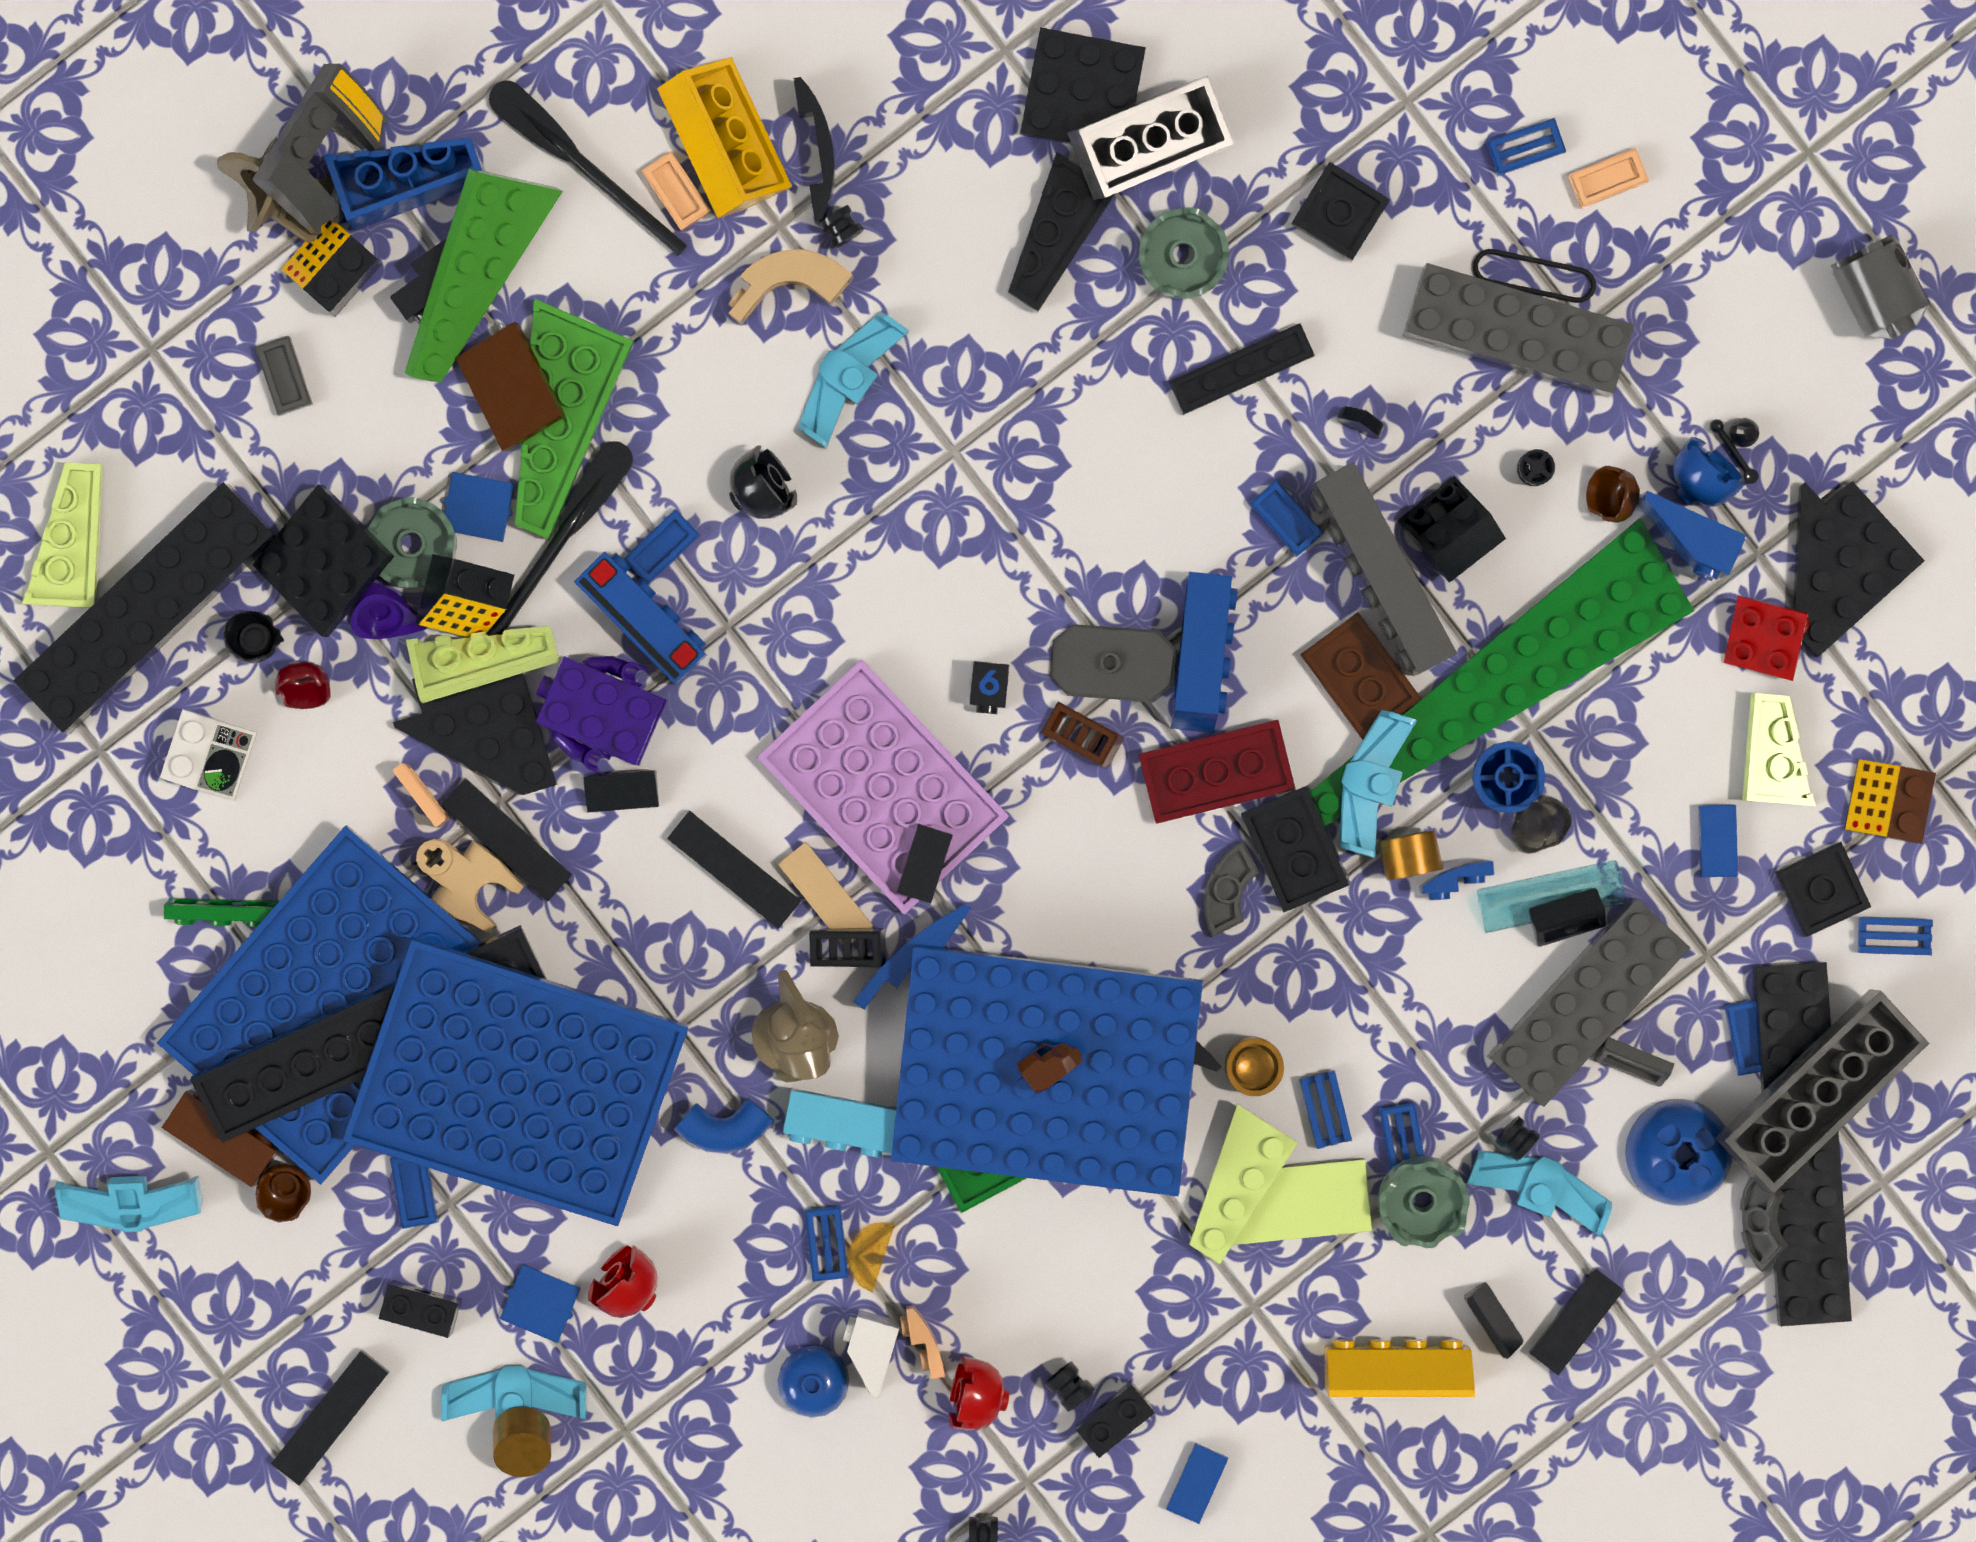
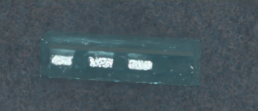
M1617 861L1603 862L1478 889L1477 898L1485 933L1531 924L1529 909L1531 907L1592 888L1598 890L1604 908L1626 903L1622 873Z

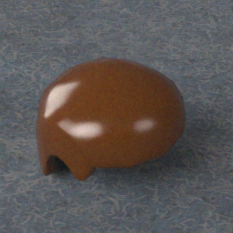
M1603 466L1595 470L1588 481L1586 491L1589 512L1602 517L1604 521L1614 523L1623 522L1632 516L1639 503L1640 487L1634 475L1625 469L1613 466Z
M286 1163L268 1168L262 1174L256 1186L257 1208L265 1218L278 1223L297 1219L310 1201L311 1184L309 1177L301 1168Z

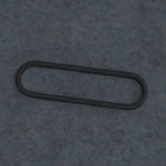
M1496 249L1481 251L1473 262V271L1477 278L1531 294L1582 303L1589 300L1596 290V281L1593 274L1582 267ZM1494 254L1583 273L1589 278L1591 288L1583 297H1572L1500 282L1483 277L1479 272L1478 264L1483 256Z

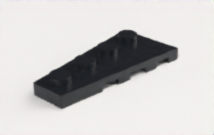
M1056 152L1008 290L1010 295L1036 312H1039L1115 196L1113 194L1106 198L1093 200L1081 167Z

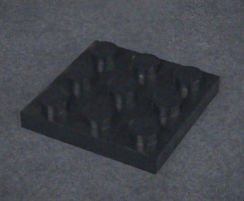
M1040 27L1020 135L1072 145L1067 132L1135 105L1146 47Z
M318 484L254 562L253 566L321 637H329L395 556L325 485Z

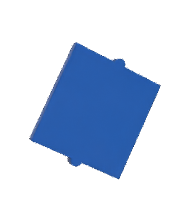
M452 472L448 497H445L443 502L446 504L445 514L453 524L455 533L504 542L508 517L513 515L510 506L515 484Z
M522 1264L514 1286L507 1291L509 1298L500 1319L558 1343L567 1320L573 1317L571 1311L581 1288Z

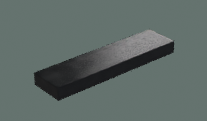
M1301 323L1169 381V384L1183 415L1313 358L1315 355Z
M467 778L442 803L445 809L546 901H549L573 875Z
M690 810L667 838L778 929L801 902L797 896Z
M361 1350L271 1464L300 1486L390 1371L365 1351Z

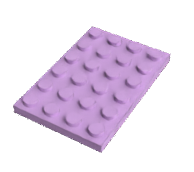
M862 659L756 757L904 915L920 901L919 899L897 893L918 824L953 834L938 880L939 883L1009 817Z

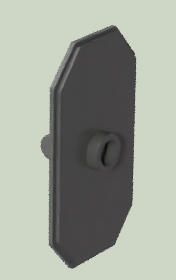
M1073 624L1053 640L1050 677L1067 696L1153 703L1174 687L1177 649L1159 630Z

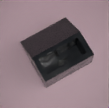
M1455 476L1398 519L1401 526L1429 562L1449 583L1506 539L1491 513Z

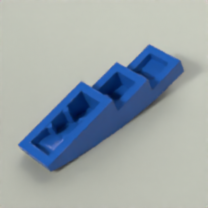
M963 904L931 923L905 943L877 970L853 1002L865 1010L884 981L898 988L911 969L913 947L917 945L943 949L971 907Z

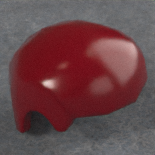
M306 660L291 662L280 668L276 676V695L281 694L283 704L286 707L313 709L325 705L331 697L330 680L327 672L320 665Z

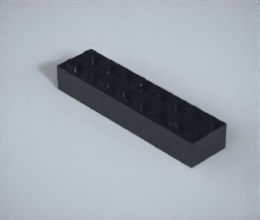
M222 482L13 681L62 733L71 734L267 548L277 534L230 484Z

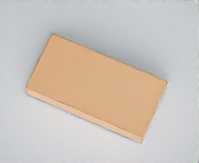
M1636 148L1568 175L1581 209L1649 182Z
M672 151L641 170L681 232L711 213V210Z
M401 763L392 770L436 828H440L449 821L450 817L409 763Z

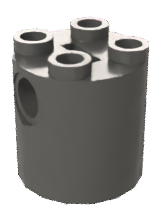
M1893 234L1831 265L1834 271L1833 275L1865 337L1870 336L1892 340L1918 327L1928 305L1931 304L1903 248Z

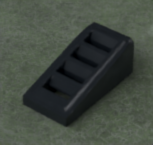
M885 928L819 929L809 931L810 967H882L886 962ZM822 939H828L829 957L823 958ZM837 939H843V957H837ZM852 939H858V956H852ZM867 939H873V956H867Z

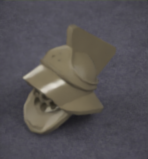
M277 137L271 141L262 158L251 157L237 152H228L218 157V169L239 183L247 192V231H258L268 219H273L308 243L315 241L318 235L311 234L252 180L276 142ZM331 176L316 179L331 196L334 189Z
M783 970L778 972L781 1001L762 1010L755 1018L752 1027L753 1048L759 1060L773 1069L778 1079L786 1083L817 1079L826 1074L830 1068V1053L835 1050L839 1038L835 1020L823 1007L804 1001L788 971Z

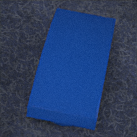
M1493 861L1464 864L1441 872L1419 886L1420 893H1428L1429 900L1450 899V892H1459L1458 877H1464V884L1486 883L1485 876L1494 875Z

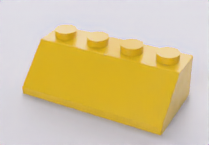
M732 57L684 70L657 88L717 218L743 211L792 187Z
M1349 1339L1333 1340V1346H1325V1391L1329 1397H1475L1472 1350L1469 1346H1463V1340L1457 1339L1441 1340V1346H1427V1340L1421 1339L1405 1340V1346H1391V1340L1385 1339L1369 1340V1346H1355V1341Z

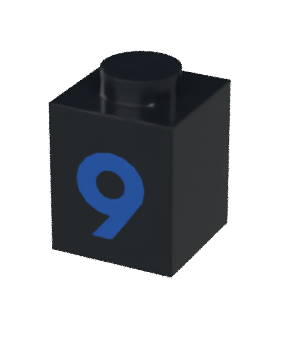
M974 661L969 705L976 706V713L997 715L998 708H1005L1010 665Z

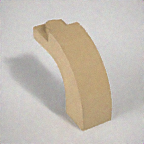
M796 249L772 253L753 263L741 274V279L750 287L747 291L741 288L728 304L732 307L729 315L742 326L768 293L784 285L806 287L832 306L854 277L853 274L839 263L817 252Z

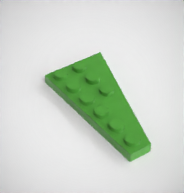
M469 168L404 373L413 378L442 382L456 360L455 358L458 357L563 192L562 190L549 185Z
M534 298L531 348L566 417L522 444L515 525L550 539L634 341Z

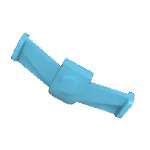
M880 311L837 349L829 351L819 365L818 376L797 428L827 449L846 397L857 405L878 377V374L868 367L906 336L909 330Z
M1381 710L1352 760L1346 764L1341 780L1343 788L1340 848L1375 858L1378 803L1393 806L1403 773L1389 767L1418 720Z
M1478 1150L1465 1183L1468 1185L1520 1191L1516 1201L1517 1205L1550 1218L1556 1205L1600 1237L1603 1234L1612 1209L1611 1201L1564 1169L1561 1163L1544 1156L1541 1158L1523 1156L1520 1160L1516 1161L1511 1157V1154Z
M146 1176L111 1177L107 1184L109 1192L66 1185L64 1182L57 1181L54 1187L60 1219L118 1229L122 1232H141L145 1228L200 1214L203 1199L199 1176L149 1191Z
M504 1366L503 1369L446 1383L442 1386V1422L495 1408L496 1420L503 1412L516 1407H534L584 1420L587 1419L586 1382L527 1369L525 1366Z

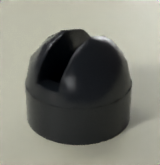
M1739 419L1730 427V439L1738 447H1749L1758 440L1759 427L1751 419ZM1737 427L1753 430L1754 436L1736 433Z

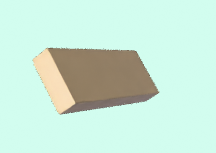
M807 842L778 864L829 929L873 927V924ZM838 939L843 945V939Z

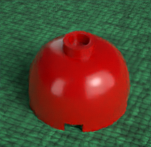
M628 1245L623 1246L603 1264L600 1269L607 1272L600 1282L593 1279L588 1291V1301L610 1316L618 1318L635 1315L641 1310H648L656 1299L654 1292L658 1282L657 1270L652 1260L634 1245L632 1248Z
M963 1356V1364H958L952 1383L950 1402H954L956 1413L949 1412V1426L955 1429L977 1431L987 1428L996 1420L999 1411H1006L1009 1401V1390L1003 1389V1378L999 1371L991 1364L976 1358Z

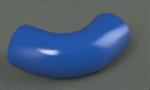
M749 1098L743 1102L734 1114L726 1118L715 1117L696 1103L676 1126L674 1131L687 1142L705 1152L729 1154L748 1148L764 1135L775 1120Z

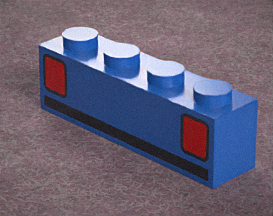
M604 551L574 583L675 685H678L707 656L702 650L707 644L692 629L686 634L677 624L681 620L679 615L668 604L661 608L652 599L656 592L642 578L635 582L626 573L631 567L617 553L611 557Z

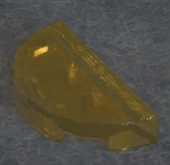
M878 1222L866 1226L856 1234L849 1247L848 1264L851 1274L861 1287L870 1292H873L895 1223Z

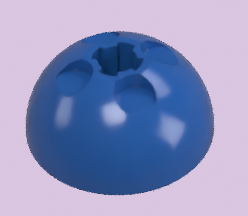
M1671 1099L1651 1106L1637 1118L1627 1137L1625 1155L1632 1179L1646 1195L1664 1204L1684 1206L1705 1200L1721 1187L1731 1168L1732 1156L1715 1139L1726 1126L1711 1109L1692 1100ZM1690 1158L1693 1159L1686 1163L1685 1166L1683 1165V1163L1687 1162Z

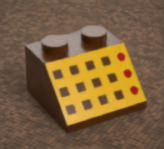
M1858 759L1844 830L1922 844L1936 773Z

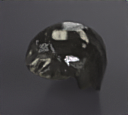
M1541 793L1538 798L1530 802V807L1515 813L1510 838L1518 851L1526 854L1539 852L1559 845L1567 834L1572 823L1571 811L1564 803L1551 795Z

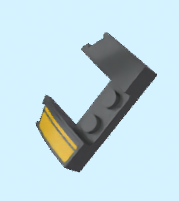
M340 63L323 64L252 179L313 235L321 234V226L331 219L333 223H339L345 218L344 212L305 169L334 121L336 120L367 150L377 151L384 150L385 148L380 144L383 124H388V118L373 97Z

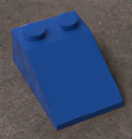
M1646 491L1640 494L1638 506L1687 565L1694 567L1693 574L1708 581L1730 575L1747 535L1652 492Z

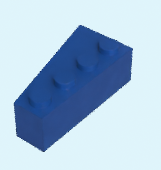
M471 138L424 143V145L405 147L404 145L390 147V149L377 151L361 150L354 151L352 154L337 155L335 153L323 155L345 218L354 231L461 192L469 168L485 171L478 149Z
M1189 571L1182 620L1183 634L1180 640L1178 656L1179 671H1177L1174 691L1176 702L1170 729L1213 733L1218 713L1225 714L1227 692H1221L1222 678H1229L1231 658L1224 657L1225 644L1232 645L1234 623L1228 622L1229 609H1236L1238 589L1231 588L1232 576Z

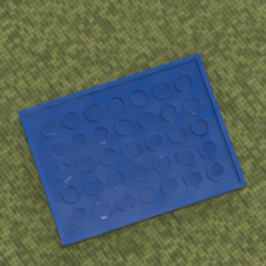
M345 825L167 1030L157 1044L194 1075L395 983L411 937L459 952L482 943V941L353 829ZM362 1079L255 1129L321 1185L355 1147L354 1144L342 1140Z
M411 937L342 1141L618 1227L685 1040L688 1024Z
M915 945L912 955L891 1161L1179 1197L1203 980ZM1064 1042L1077 1046L1082 1053V1062L1039 1094L1032 1089L1017 1067V1063L1043 1043L1058 1045Z

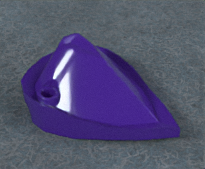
M372 583L347 614V621L352 631L366 639L392 638L427 629L425 626L415 624L418 613L398 593L378 583Z

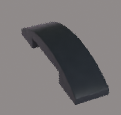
M796 77L793 79L799 117L807 118L814 116L823 183L809 185L814 220L817 225L826 218L832 201L835 182L834 149L829 127L817 98L801 77Z

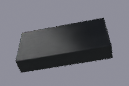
M918 824L897 893L932 903L953 834Z

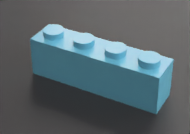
M792 1088L783 1133L790 1134V1141L811 1144L812 1139L826 1141V1148L846 1151L847 1145L861 1148L860 1154L881 1158L882 1152L892 1154L896 1108Z

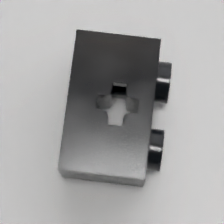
M392 1280L387 1286L378 1319L449 1338L453 1334L462 1299Z
M1130 1380L1075 1425L1076 1431L1096 1456L1100 1458L1151 1417L1155 1411L1154 1407Z

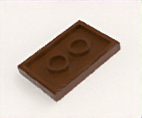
M513 322L455 358L503 452H509L566 417L519 323Z
M1359 612L1300 654L1301 658L1362 741L1381 710L1401 715L1422 699Z

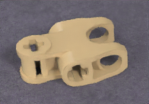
M432 839L424 842L417 851L416 861L419 868L440 884L431 898L456 919L468 922L487 933H491L497 924L479 908L477 895L480 888L490 882L498 883L511 892L519 894L525 887L498 856L475 840L470 843L464 853L442 839ZM440 848L443 851L441 858L444 860V863L430 865L428 862L431 857L427 854L428 850L435 851Z

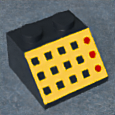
M331 219L321 226V234L317 236L315 241L312 243L305 241L281 270L329 313L336 317L383 263L338 223H333Z
M432 554L415 624L471 638V633H487L507 608L515 574Z

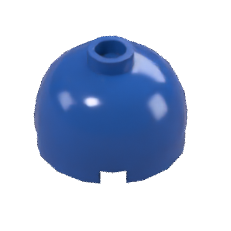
M1691 437L1680 449L1673 464L1674 479L1680 486L1677 490L1678 495L1690 505L1698 502L1706 507H1716L1728 502L1746 485L1745 482L1739 481L1742 475L1716 449L1713 452L1703 449V446L1706 444L1705 441L1697 437Z
M1511 741L1493 744L1483 751L1474 764L1472 775L1474 790L1482 803L1494 811L1503 813L1524 811L1535 803L1543 792L1546 778L1543 762L1535 752L1522 743Z
M816 1344L802 1346L790 1353L780 1367L777 1380L779 1394L786 1406L798 1415L810 1418L826 1416L838 1409L846 1398L850 1382L848 1368L841 1356L829 1348Z

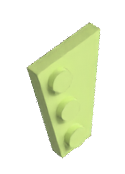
M1751 693L1742 801L1815 806L1813 794H1810L1806 777L1808 775L1806 763L1803 762L1798 743L1799 733L1790 696Z

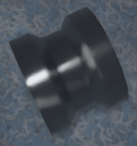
M849 205L840 208L819 223L822 231L828 232L831 236V244L834 249L843 246L864 231L862 225L853 220L852 210Z
M1541 449L1528 451L1517 463L1518 477L1528 486L1537 487L1547 483L1555 472L1553 457Z
M1517 1116L1503 1129L1495 1142L1500 1147L1508 1148L1511 1151V1157L1518 1161L1534 1146L1540 1134L1535 1130H1529L1525 1127L1524 1120Z
M969 1517V1542H998V1517H990L988 1520Z

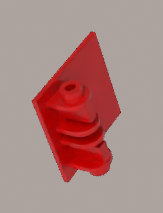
M1738 595L1724 663L1793 681L1803 635L1807 633L1810 619H1807L1808 613Z

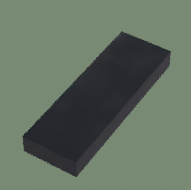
M1594 1267L1529 1353L1559 1376L1624 1290Z

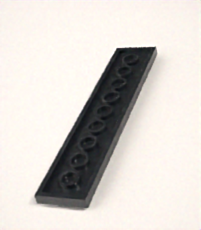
M521 925L462 952L547 979ZM395 983L192 1075L190 1081L221 1142H226L363 1079Z
M1827 962L1753 967L1754 994L1758 1018L1756 1023L1759 1064L1761 1065V1093L1831 1027ZM1838 1131L1780 1187L1785 1196L1779 1205L1777 1221L1780 1233L1788 1244L1786 1249L1773 1263L1777 1321L1780 1327L1852 1321Z

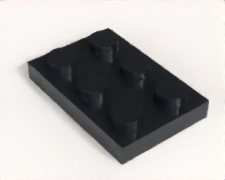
M1309 785L1241 813L1283 912L1292 910L1351 884Z

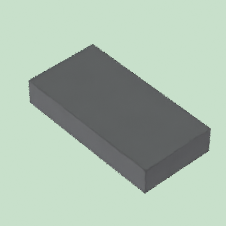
M286 336L256 346L255 349L277 415L281 416L313 405L291 337Z
M1610 1037L1598 1048L1594 1059L1599 1063L1658 1087L1662 1086L1669 1078L1674 1067L1672 1062Z

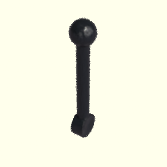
M1719 419L1713 420L1710 423L1711 431L1719 435L1744 472V480L1749 484L1757 482L1759 478L1758 472L1749 468L1723 430V422Z

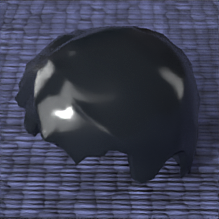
M245 611L235 614L228 619L223 632L225 648L230 655L238 661L249 664L267 660L275 653L280 643L284 642L280 629L273 626L272 618L268 614L266 615L258 611Z

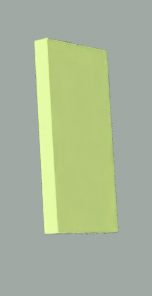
M1365 1159L1282 1167L1233 1245L1372 1231Z

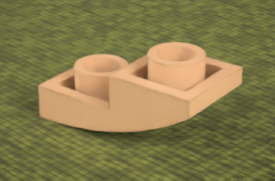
M914 1305L906 1306L907 1315L900 1316L903 1337H910L911 1345L926 1344V1349H920L922 1370H930L931 1379L945 1377L942 1355L931 1328Z

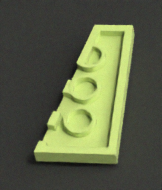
M65 462L51 506L50 518L41 539L43 541L40 551L33 565L29 587L22 601L23 605L90 608L96 603L103 483L102 464Z
M550 626L504 630L502 635L492 636L486 635V632L471 633V638L452 639L450 635L437 636L435 641L420 642L418 638L406 639L417 693L421 703L560 662L554 634Z
M1236 1104L1189 1245L1220 1264L1298 1142L1241 1105Z

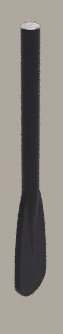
M505 80L497 83L492 88L489 95L490 106L506 122L546 151L570 162L677 256L686 249L687 245L581 154L559 123L519 84Z
M611 441L600 448L574 490L562 515L557 532L508 601L504 613L493 624L486 635H502L504 630H507L569 538L577 533L598 512L619 486L633 465L632 452L625 444Z

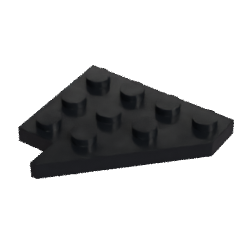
M1853 481L1849 482L1826 504L1806 482L1799 486L1793 610L1808 613L1807 619H1810L1807 633L1803 635L1802 643L1816 658L1824 653L1925 561Z
M524 673L425 703H421L415 679H412L422 714L393 722L396 729L521 795H527L558 785L540 725L536 723L537 715Z

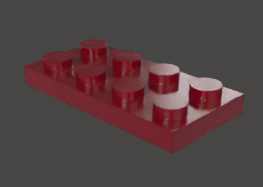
M1279 720L1138 754L1155 824L1296 789Z

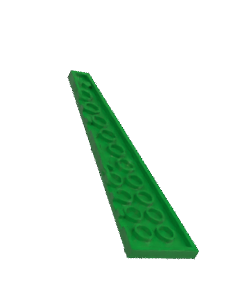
M1641 518L1637 519L1403 714V716L1418 721L1389 767L1403 772L1400 783L1695 611ZM1353 756L1311 790L1326 826L1341 818L1343 788L1341 780L1346 764L1350 763Z

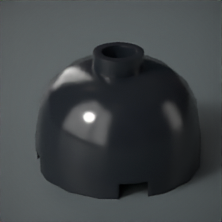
M757 445L740 457L731 469V492L729 496L733 505L738 510H744L750 516L758 519H773L783 515L797 505L796 489L789 492L785 481H790L791 477L781 461L769 449L761 452V446Z

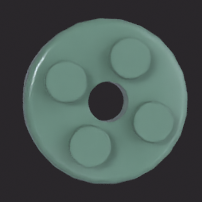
M1197 208L1174 209L1160 214L1144 231L1140 241L1139 263L1145 279L1160 294L1174 299H1194L1209 292L1222 279L1229 261V248L1224 230L1204 211ZM1187 245L1193 250L1194 258L1189 264L1182 265L1175 261L1173 251L1177 246Z
M406 497L388 503L378 510L367 528L395 556L379 575L395 586L404 588L424 587L432 554L455 558L457 537L453 524L439 507L428 501ZM411 533L417 534L422 541L420 550L414 554L406 553L402 547L403 538Z
M1429 1156L1412 1157L1395 1165L1386 1174L1378 1192V1209L1383 1223L1395 1241L1405 1247L1416 1245L1424 1248H1434L1446 1237L1452 1235L1457 1237L1465 1229L1470 1198L1462 1177L1449 1163ZM1420 1192H1428L1432 1195V1201L1425 1207H1417L1413 1204L1415 1195Z

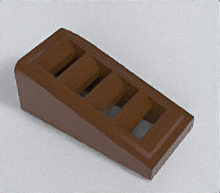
M1059 701L1041 732L1104 768L1110 766L1124 740V737ZM1067 714L1071 718L1062 735H1060L1056 731ZM1080 721L1083 723V726L1074 742L1069 739ZM1093 728L1096 730V733L1088 748L1085 749L1082 746ZM1104 736L1109 737L1099 756L1095 753Z

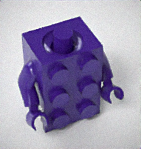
M564 656L555 678L544 675L540 682L536 695L545 698V702L536 723L552 730L553 741L569 758L585 765L588 770L603 774L604 771L598 769V761L602 757L610 760V755L640 766L668 700L639 688L642 684L636 682L635 675L639 670L647 672L648 669L645 666L635 662H628L615 656H588L582 662ZM611 675H614V676H616V677H619V678L623 679V681L620 680V679H618V678H615V677H613V676H611Z

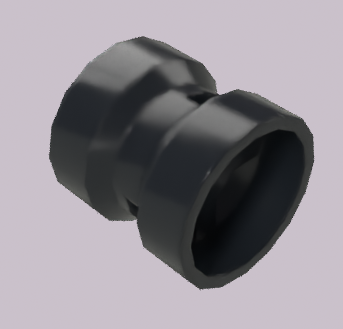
M1072 1361L1059 1369L1045 1383L1052 1393H1058L1061 1398V1404L1067 1412L1077 1407L1095 1390L1088 1380H1083L1079 1376V1369Z

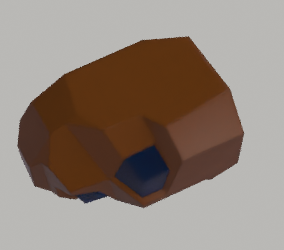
M1064 1042L1057 1045L1043 1043L1017 1063V1067L1032 1089L1039 1094L1082 1062V1053L1077 1046Z

